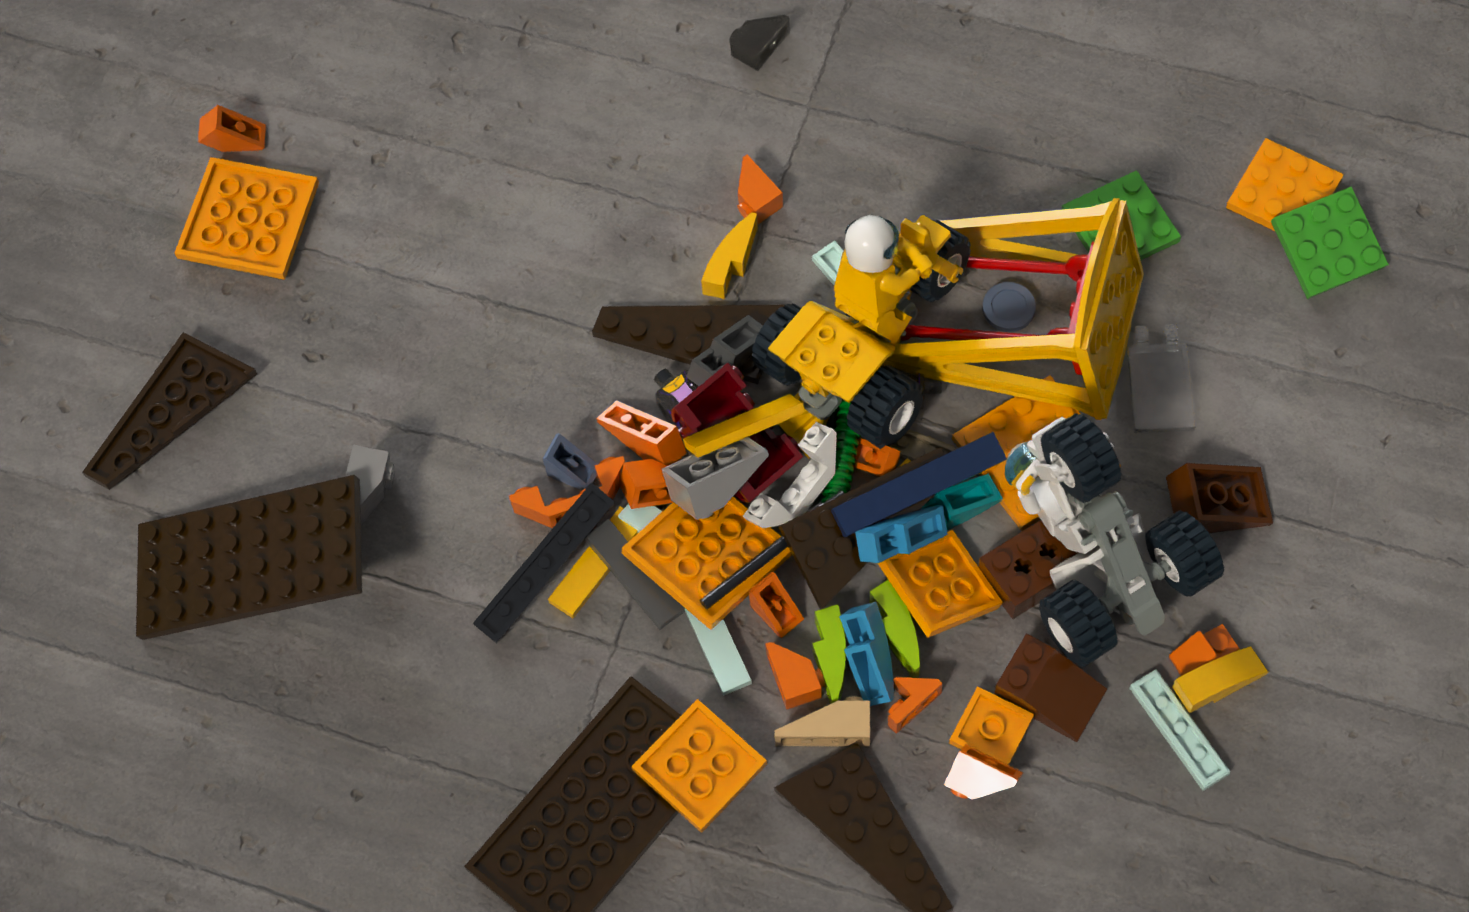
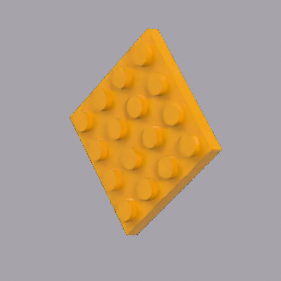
M210 157L175 250L177 259L285 280L319 185L318 178Z
M1051 375L1043 379L1055 382ZM1015 396L952 434V440L960 448L994 432L1007 458L1009 452L1017 444L1031 441L1033 434L1060 417L1067 419L1076 413H1081L1071 407ZM1006 460L978 474L983 476L989 473L1003 498L999 503L1021 531L1040 520L1038 514L1031 515L1024 510L1017 494L1018 489L1011 484L1007 476Z
M734 497L723 508L714 511L710 517L698 520L673 502L622 547L621 553L710 630L749 595L751 588L768 574L779 568L792 555L789 547H787L706 610L700 603V599L781 537L771 527L762 529L742 517L748 508Z

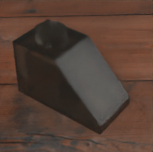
M780 15L745 21L740 29L736 28L730 36L731 56L758 71L790 34L789 17Z

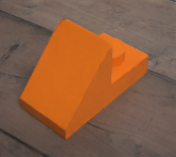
M857 439L859 446L855 448L857 456L854 457L856 459V463L853 465L854 468L879 477L896 469L900 458L899 450L889 446H884L880 449L866 439Z
M1221 624L1205 634H1202L1201 631L1193 634L1169 655V659L1182 676L1206 663L1238 651L1240 648L1225 626Z
M894 678V689L905 699V701L902 699L898 700L888 711V726L896 734L942 694L943 683L939 679Z

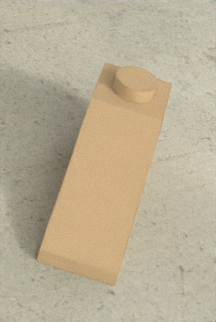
M847 697L845 701H836L776 729L774 736L775 746L851 747L858 743L859 747H870V701H863L861 697Z

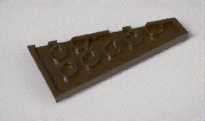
M785 305L607 306L601 308L592 334L596 338L691 365L694 358L710 348L715 337L747 315L761 325H764L780 307L783 308ZM751 356L739 370L744 376V381L758 384L763 371L753 364L754 361Z
M183 332L82 473L86 478L110 490L256 376V370Z
M941 447L778 527L820 610L868 563L860 561L855 533L844 538L831 509L944 456L945 454ZM933 496L883 520L920 510Z
M858 743L774 787V791L780 797L785 798L795 807L799 814L814 824L828 840L856 865L862 867L876 883L881 884L909 912L953 911L951 902Z

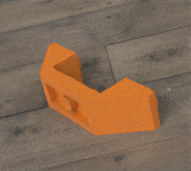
M623 456L617 458L608 457L602 460L600 464L594 465L597 479L601 486L598 488L612 500L620 488L623 463L625 462ZM538 486L520 488L514 494L509 495L514 513L553 528L586 489L570 498L562 497L555 499L547 506L544 505Z

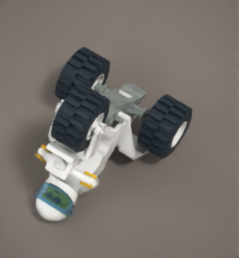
M1076 413L1067 419L1060 417L1033 434L1032 440L1017 444L1007 456L1005 477L1010 485L1018 489L1017 494L1024 510L1031 515L1038 514L1052 536L1061 541L1067 549L1079 552L1050 570L1049 573L1056 591L1040 600L1039 609L1043 623L1058 648L1071 661L1081 667H1085L1118 644L1116 629L1109 615L1113 610L1121 615L1122 620L1126 624H1135L1140 634L1147 635L1165 621L1163 609L1151 584L1153 581L1165 579L1180 594L1191 597L1222 577L1224 565L1220 551L1209 532L1187 512L1177 511L1145 533L1140 514L1137 513L1132 517L1133 510H1128L1123 497L1117 491L1113 493L1107 492L1102 496L1101 493L1120 482L1122 476L1120 464L1114 451V445L1108 441L1110 439L1109 436L1084 415Z

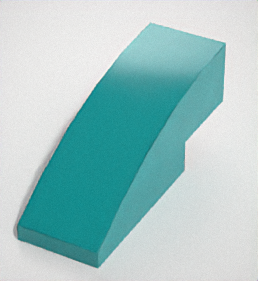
M988 473L935 494L934 498H931L921 509L942 505L946 528L950 530L1001 502L1003 498Z

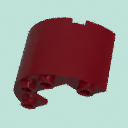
M726 363L672 408V420L675 423L679 421L681 424V428L678 430L682 440L685 437L754 409L755 403L746 392H741L747 385L743 382L744 376L736 366ZM773 426L748 436L767 449L769 456L736 492L734 497L750 503L803 458L799 452L800 447L793 437L786 436L785 433L776 436L772 431Z

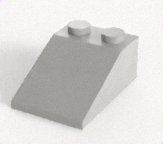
M746 437L699 458L692 454L661 470L671 501L698 520L708 518L713 515L714 511L723 508L769 454L767 449Z
M353 445L346 476L355 475L360 479L362 525L384 499L386 489H392L395 472H393L394 463L390 462L388 451Z

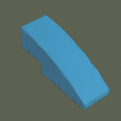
M942 505L895 516L855 532L860 561L880 563L899 553L910 554L948 535Z
M877 602L850 608L839 617L850 644L844 651L863 701H870V706L891 702L894 700L892 662Z

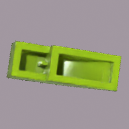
M886 580L870 591L869 603L877 602L890 650L912 678H919V646L910 612L890 581Z
M838 604L814 611L815 624L821 640L812 643L813 656L817 667L822 672L825 681L824 687L830 704L840 701L846 673V654L844 651L846 639L839 617L841 613Z

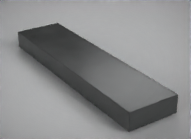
M609 519L593 529L584 539L659 630L684 613V608L679 602L621 554L622 547L628 541Z

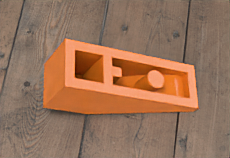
M615 401L596 418L601 426L643 460L654 459L669 466L679 461L687 453L677 426L619 401Z

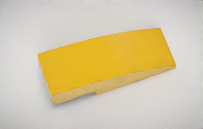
M750 213L740 221L716 248L701 280L703 295L725 299L732 275L744 277L758 230L756 213Z
M1250 646L1215 659L1175 679L1172 688L1190 714L1212 701L1215 703L1267 675L1268 671Z

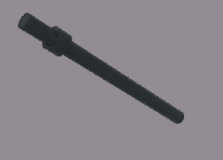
M840 490L838 493H836L833 497H831V498H830L829 500H827L825 503H827V502H829V501H831V500H833V499H835V498H837V497H839V496H841V495H843V494H845V493ZM820 502V503L817 504L815 507H813L811 510H813V509H815V508H817V507L823 505V503ZM783 535L700 599L702 606L708 610L785 550L788 545Z

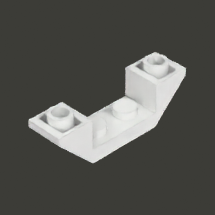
M815 422L798 444L811 458L809 463L802 468L798 477L783 493L779 501L760 493L742 517L763 529L782 525L804 514L835 475L836 432L833 429Z

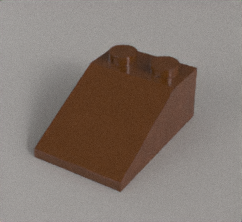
M1185 463L1166 476L1173 514L1177 511L1187 512L1198 520L1209 533L1263 527L1273 524L1261 467Z
M1026 633L997 682L994 695L1033 713V719L1078 742L1105 695L1107 688L1055 648Z

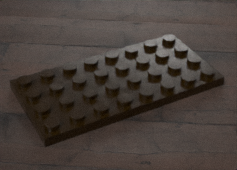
M355 475L138 524L136 637L141 640L362 593L360 479Z
M630 676L464 866L465 869L516 912H595L679 813L632 770V765L681 715Z

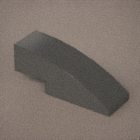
M749 315L715 337L710 348L692 360L686 377L700 386L726 363H729L731 366L734 365L739 369L752 356L755 339L763 325Z

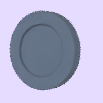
M1003 282L996 284L987 291L982 309L985 319L991 326L1001 331L1014 332L1025 328L1032 321L1036 303L1032 293L1023 285L1015 282Z

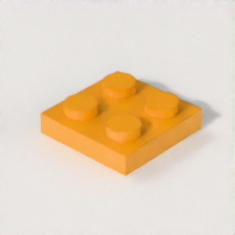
M977 686L949 739V744L959 749H962L967 744L1010 765L1034 718V714Z

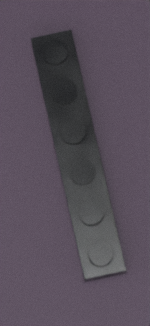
M591 482L472 624L497 644L615 504V501Z

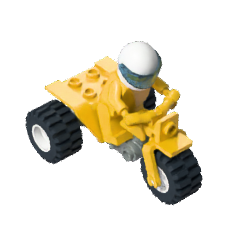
M868 215L851 222L845 230V250L841 256L834 285L836 308L851 317L814 301L807 302L802 308L796 304H786L783 308L780 307L764 323L752 349L753 364L783 385L795 384L802 379L799 396L804 401L805 409L818 419L825 420L829 418L840 405L842 399L848 403L851 402L847 414L849 429L880 449L884 446L890 447L905 435L914 423L923 402L924 391L921 384L893 366L885 365L880 367L888 357L892 356L896 349V346L890 342L897 343L900 336H905V328L915 320L918 314L915 304L906 299L910 295L909 290L930 302L941 299L961 278L971 252V243L966 236L941 221L931 220L925 215H921L915 223L905 218L901 223V232H898L897 227L891 221L878 216Z

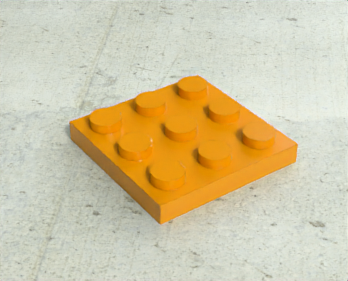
M1265 138L1229 198L1226 208L1275 231L1271 223L1274 217L1334 194L1344 174Z
M953 530L948 531V535L910 554L899 553L877 563L927 638L995 611L1003 603Z
M697 699L632 765V770L702 833L767 765V760Z

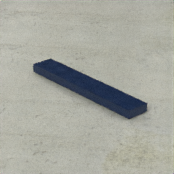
M994 432L834 507L831 509V512L845 538L858 530L877 523L1004 462L1007 458Z

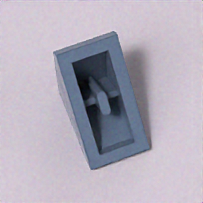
M560 433L556 434L543 457L547 476L582 491L591 482H594L597 476L594 465H597V463Z

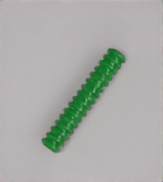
M842 399L839 405L840 410L837 412L839 419L836 420L835 425L837 428L834 429L836 432L835 475L825 486L827 489L823 490V496L825 497L821 501L823 504L840 490L844 493L851 491L849 483L853 480L851 474L854 473L853 465L856 463L854 457L857 456L855 448L859 446L857 439L860 438V435L849 429L850 427L847 425V414L851 402L848 403L844 399Z

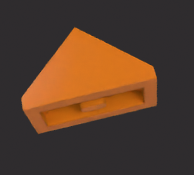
M774 572L768 574L749 590L750 607L780 638H783L804 620L801 612Z

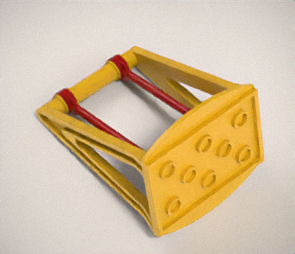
M1113 198L1110 202L1087 208L941 221L969 239L971 243L970 256L972 257H969L966 268L1065 274L1077 282L1076 302H1072L1070 306L1071 321L1069 328H1055L1050 330L1047 335L908 324L904 330L906 335L900 336L897 343L890 342L896 346V349L892 356L888 357L880 367L890 365L905 374L919 376L920 373V377L1071 407L1094 417L1095 420L1107 419L1113 393L1122 368L1132 319L1144 275L1126 201L1120 200V198ZM1098 230L1095 242L1092 241L1089 254L1081 255L999 240V238ZM909 290L910 295L906 297V299H908L909 301L912 294L911 290ZM911 337L958 340L899 344L901 340H908ZM1054 358L1069 360L1073 363L1075 373L1083 376L1086 388L964 363Z

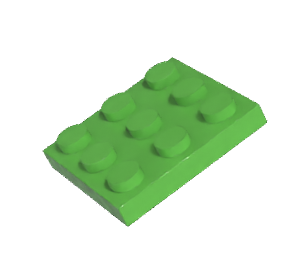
M1137 170L1063 204L1061 210L1093 207L1110 202L1113 198H1120V200L1126 201L1140 260L1179 243L1181 235ZM1098 230L1075 232L1089 253L1092 241L1095 242Z
M1352 187L1286 212L1271 220L1307 299L1381 270L1389 265Z

